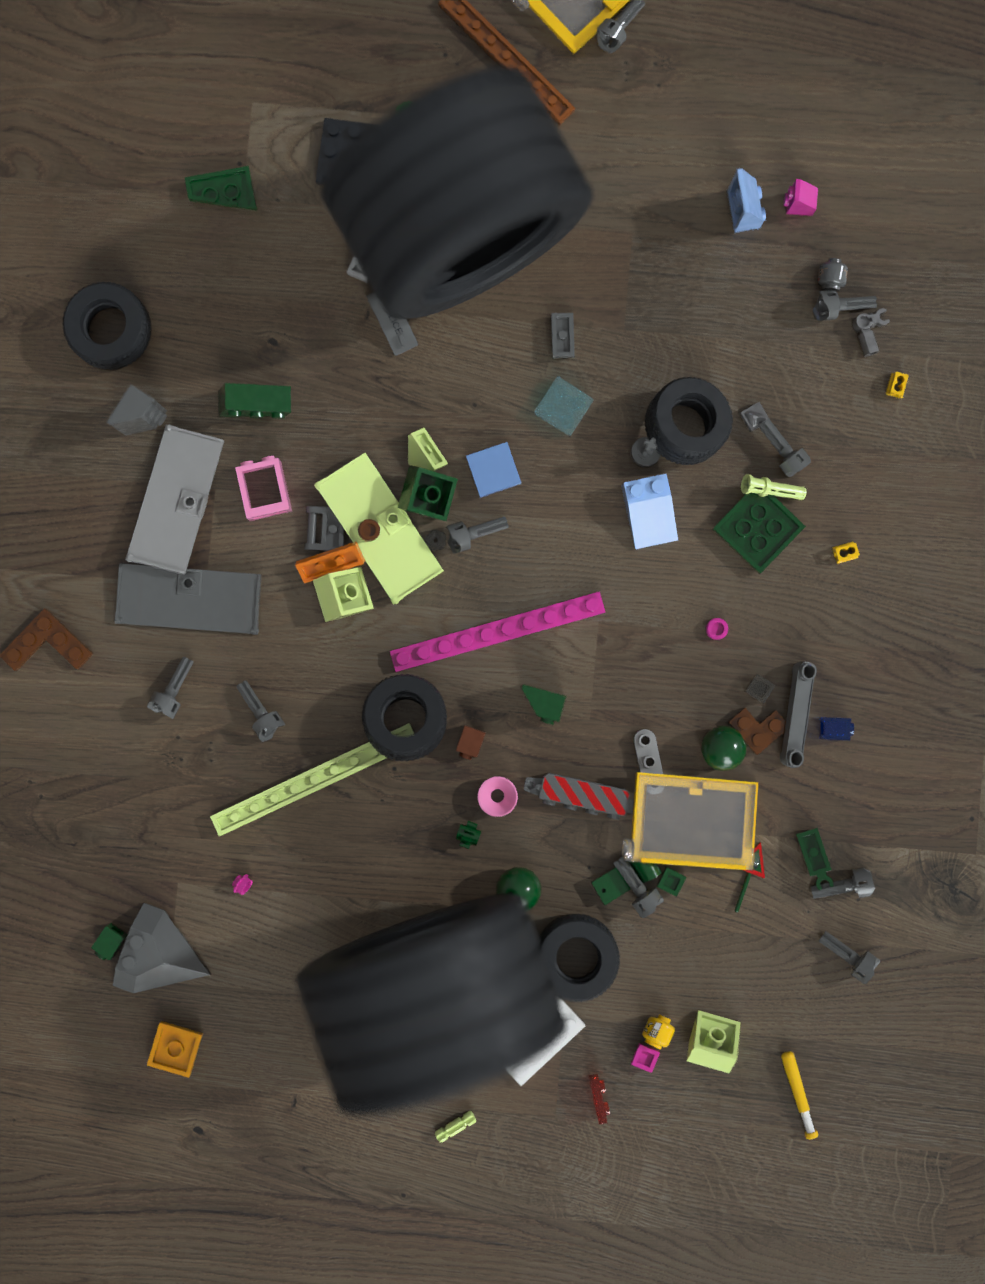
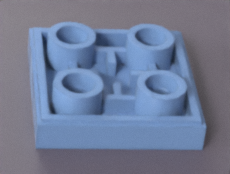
M507 442L466 456L480 498L521 484Z

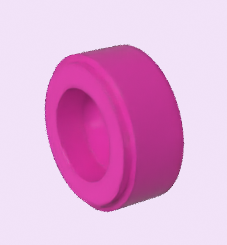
M721 618L711 619L706 625V633L713 640L722 639L728 633V625Z

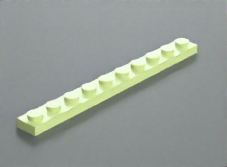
M410 723L390 732L402 737L415 734ZM368 742L210 816L218 835L222 836L374 765L387 757L377 752Z

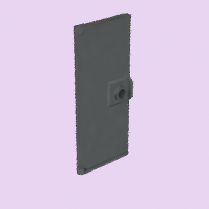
M119 563L114 621L115 624L258 635L261 574L187 568L185 575L147 565Z

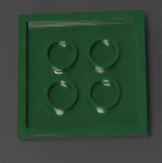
M749 493L741 498L713 527V530L758 574H761L806 526L774 495L768 494L765 497H761L756 493Z

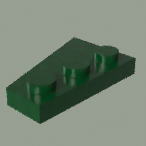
M249 166L184 177L189 201L257 211Z

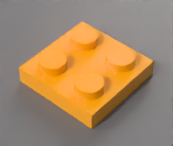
M161 1021L156 1032L147 1066L189 1078L203 1033Z

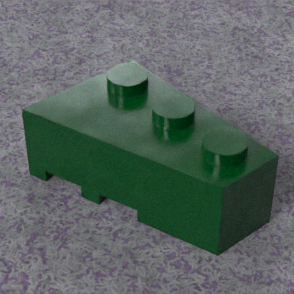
M225 383L218 391V417L263 418V416H272V419H285V416L291 413V386Z

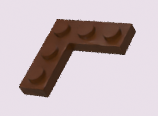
M44 608L0 654V657L14 671H18L47 641L74 668L79 669L94 653L48 609Z

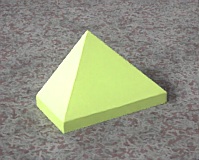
M425 428L408 435V465L435 471L448 464Z

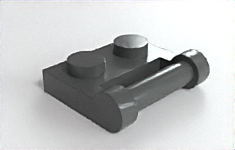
M306 506L308 527L307 543H304V550L329 551L344 546L345 530L330 507ZM317 514H323L321 544L315 543Z

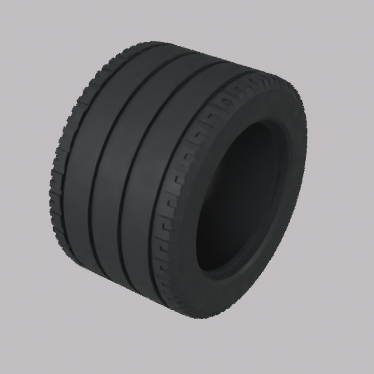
M513 66L484 68L456 76L421 92L376 121L349 145L329 170L321 190L322 199L327 210L347 242L349 249L374 293L380 300L383 309L391 318L395 319L419 318L441 312L463 303L513 276L563 239L584 216L594 197L590 183L584 176L582 169L570 148H568L566 141L551 118L531 80L521 69L514 68Z
M513 894L487 896L409 919L338 947L314 959L296 974V987L301 994L300 999L308 1023L312 1027L311 1032L320 1059L323 1060L322 1065L333 1093L335 1104L342 1114L366 1117L386 1115L414 1109L456 1096L521 1068L544 1054L561 1039L566 1032V1020L561 1011V1005L553 982L550 979V973L541 947L538 946L539 941L529 914H526L528 909L522 896Z

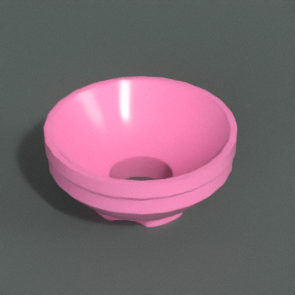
M504 777L489 778L479 788V805L490 816L501 817L507 815L517 804L518 794L516 787L510 780ZM496 789H500L504 793V799L501 802H494L491 798V793Z

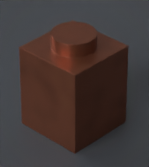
M465 725L456 751L460 752L459 756L468 760H472V757L477 758L486 732Z

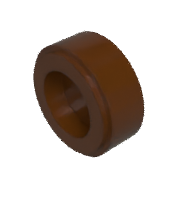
M366 519L360 523L358 534L364 541H374L380 534V526L375 520Z

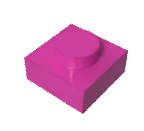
M639 1042L631 1065L652 1073L660 1051Z

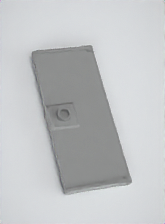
M165 425L125 560L185 575L200 522L204 516L224 440Z

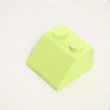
M361 567L328 573L313 580L325 622L341 619L374 608Z
M698 1010L689 1040L687 1061L730 1073L737 1061L741 1022Z

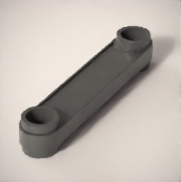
M807 661L797 662L792 668L793 677L782 752L780 753V762L790 768L799 767L804 761L803 752L813 683L817 673L815 665Z

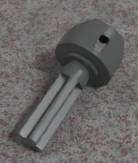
M632 0L615 20L610 18L603 20L597 27L598 46L602 50L613 53L625 42L627 37L624 29L644 7L645 2L642 0Z
M835 290L819 291L820 297L813 309V314L817 321L835 320L839 315V311L876 308L877 298L876 296L839 298Z
M769 418L758 426L784 458L782 460L783 463L779 467L788 477H792L811 463L810 456L803 447L798 451H793V448Z
M642 437L633 444L630 456L638 466L649 468L659 460L661 454L657 453V445L654 444L656 441L654 438L649 441V437Z
M506 517L468 528L462 521L446 526L450 533L449 547L453 554L471 549V540L509 528Z
M186 657L182 658L164 693L154 691L147 704L149 709L156 713L163 712L166 716L174 719L181 706L175 697L193 664L192 660Z
M245 680L236 687L257 719L252 725L254 732L261 742L272 739L276 729L284 726L285 723L277 711L267 712L247 680Z
M620 857L613 864L637 896L632 906L641 918H645L655 912L656 906L663 903L664 899L656 888L646 890V887L625 857Z
M863 867L852 869V879L833 881V887H830L829 882L820 884L822 888L820 891L816 885L811 886L813 899L852 892L854 890L858 893L859 899L869 897L875 890L870 871ZM867 881V883L858 884V882Z
M827 931L819 939L820 943L850 965H853L850 975L861 983L867 984L874 976V969L881 961L873 954L866 951L864 955L859 956V954Z

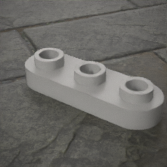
M647 729L639 730L634 735L633 742L640 773L663 774L654 733ZM647 736L649 738L648 744L644 745L642 744L641 739L642 737ZM647 758L653 759L651 766L646 765ZM646 784V791L650 794H658L664 789V786L661 785L651 787L649 784Z

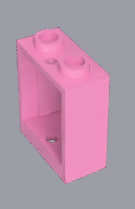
M268 456L262 458V462L253 463V461H245L240 463L241 466L235 467L246 519L252 521L292 512L282 463L279 458ZM275 467L282 502L251 508L244 473Z

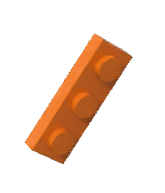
M356 541L299 560L295 566L303 582L308 583L328 573L362 565L365 559Z

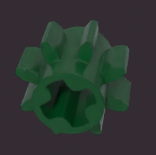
M468 821L467 825L460 824L455 838L460 840L459 846L469 849L470 845H477L481 830L476 829L478 824Z

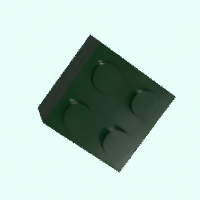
M409 466L398 508L436 520L447 521L458 479L421 467Z

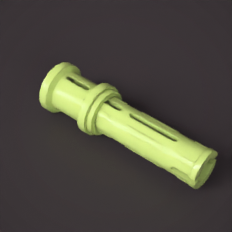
M746 474L741 482V491L744 494L756 493L761 497L769 494L799 499L801 501L806 497V488L804 486L771 482L767 477L760 479Z

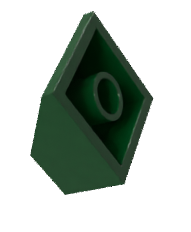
M522 685L521 690L536 716L541 717L540 722L553 725L554 721H560L566 696Z

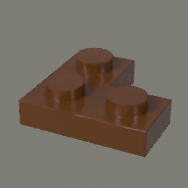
M743 708L728 721L734 729L741 733L745 743L756 755L760 754L785 732L786 721L777 710H774L763 721L758 723L750 712Z

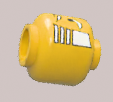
M660 1014L658 1018L650 1017L642 1032L645 1038L644 1042L660 1050L661 1047H667L675 1032V1028L670 1025L671 1020Z

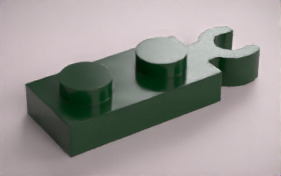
M818 828L796 834L810 877L815 875L818 877L816 881L818 890H822L820 886L822 880H827L830 887H833L832 879L826 875V872L832 871Z

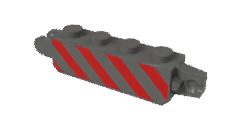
M549 772L543 775V778L526 777L524 790L538 795L539 799H543V804L555 806L556 802L564 804L566 809L577 810V807L586 808V813L598 815L600 811L607 813L608 818L618 820L620 816L626 817V813L633 814L634 800L629 799L630 794L623 788Z

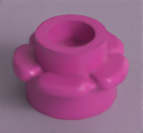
M247 874L239 875L233 881L234 893L237 892L244 895L250 889L252 880L248 878Z

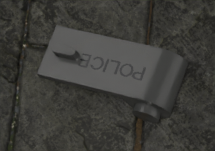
M374 292L366 296L395 356L418 345L407 319L391 318L383 309L380 300Z

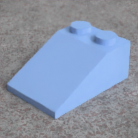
M742 168L737 169L727 190L734 232L758 229L766 220L765 208L761 207L760 199H762L761 187L757 186V181Z
M667 473L624 482L621 487L635 549L677 541L676 523Z

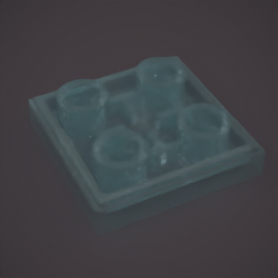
M557 376L534 411V414L571 437L594 399Z

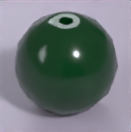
M714 727L702 739L701 752L706 763L715 770H732L739 766L746 756V743L741 733L733 727Z
M513 867L506 870L500 876L496 885V895H520L526 903L527 909L531 910L541 896V883L533 871L527 868Z

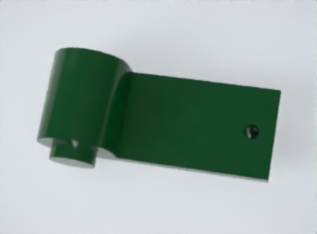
M627 860L642 883H646L662 873L657 863ZM616 867L591 882L604 905L631 890Z

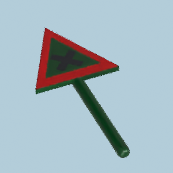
M761 842L753 849L751 857L752 869L743 870L747 872L734 910L736 913L739 912L751 874L765 879Z

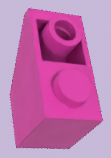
M796 179L793 185L789 186L788 193H785L784 206L787 207L786 214L812 216L817 209L818 188L801 179Z

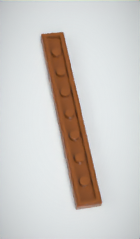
M440 0L438 2V5L499 66H513L514 68L521 69L529 77L551 118L559 126L575 111V107L467 0Z

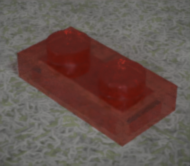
M598 1074L589 1075L599 1125L608 1123L606 1116L610 1115L608 1101L603 1102L602 1094L606 1093L604 1081L599 1080Z

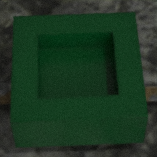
M666 866L656 886L677 897L687 877Z

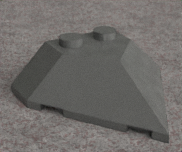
M143 903L130 928L115 968L113 986L131 993H137L211 975V973L204 967L186 938L173 924L168 913L164 909Z

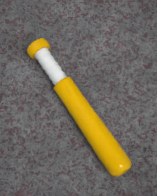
M787 1051L781 1055V1059L798 1111L803 1119L806 1129L805 1137L806 1139H814L818 1137V1131L814 1129L813 1122L811 1121L810 1108L794 1053Z

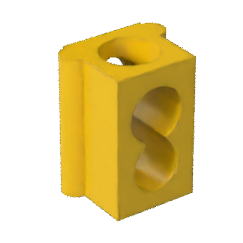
M900 372L891 373L886 394L903 398L909 375ZM897 378L901 380V384L898 386L899 392L894 389V386L898 383Z
M854 542L832 547L837 564L856 559L860 555L857 544ZM852 549V554L848 553L844 557L840 556V550Z

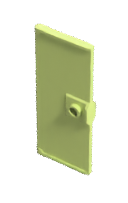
M366 453L315 483L314 486L320 492L352 542L357 541L366 563L389 596L393 605L398 604L405 596L444 571L412 524L405 510L398 508L399 502ZM366 519L375 520L380 526L378 538L371 542L362 540L358 534L360 523Z

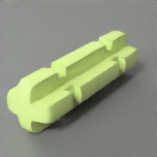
M468 1111L463 1114L462 1118L458 1117L445 1125V1128L438 1129L435 1132V1136L442 1143L448 1139V1136L452 1137L466 1129L467 1125L471 1126L474 1124L476 1118L472 1111Z

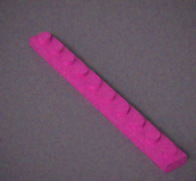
M599 591L392 650L390 654L395 672H399L606 612Z

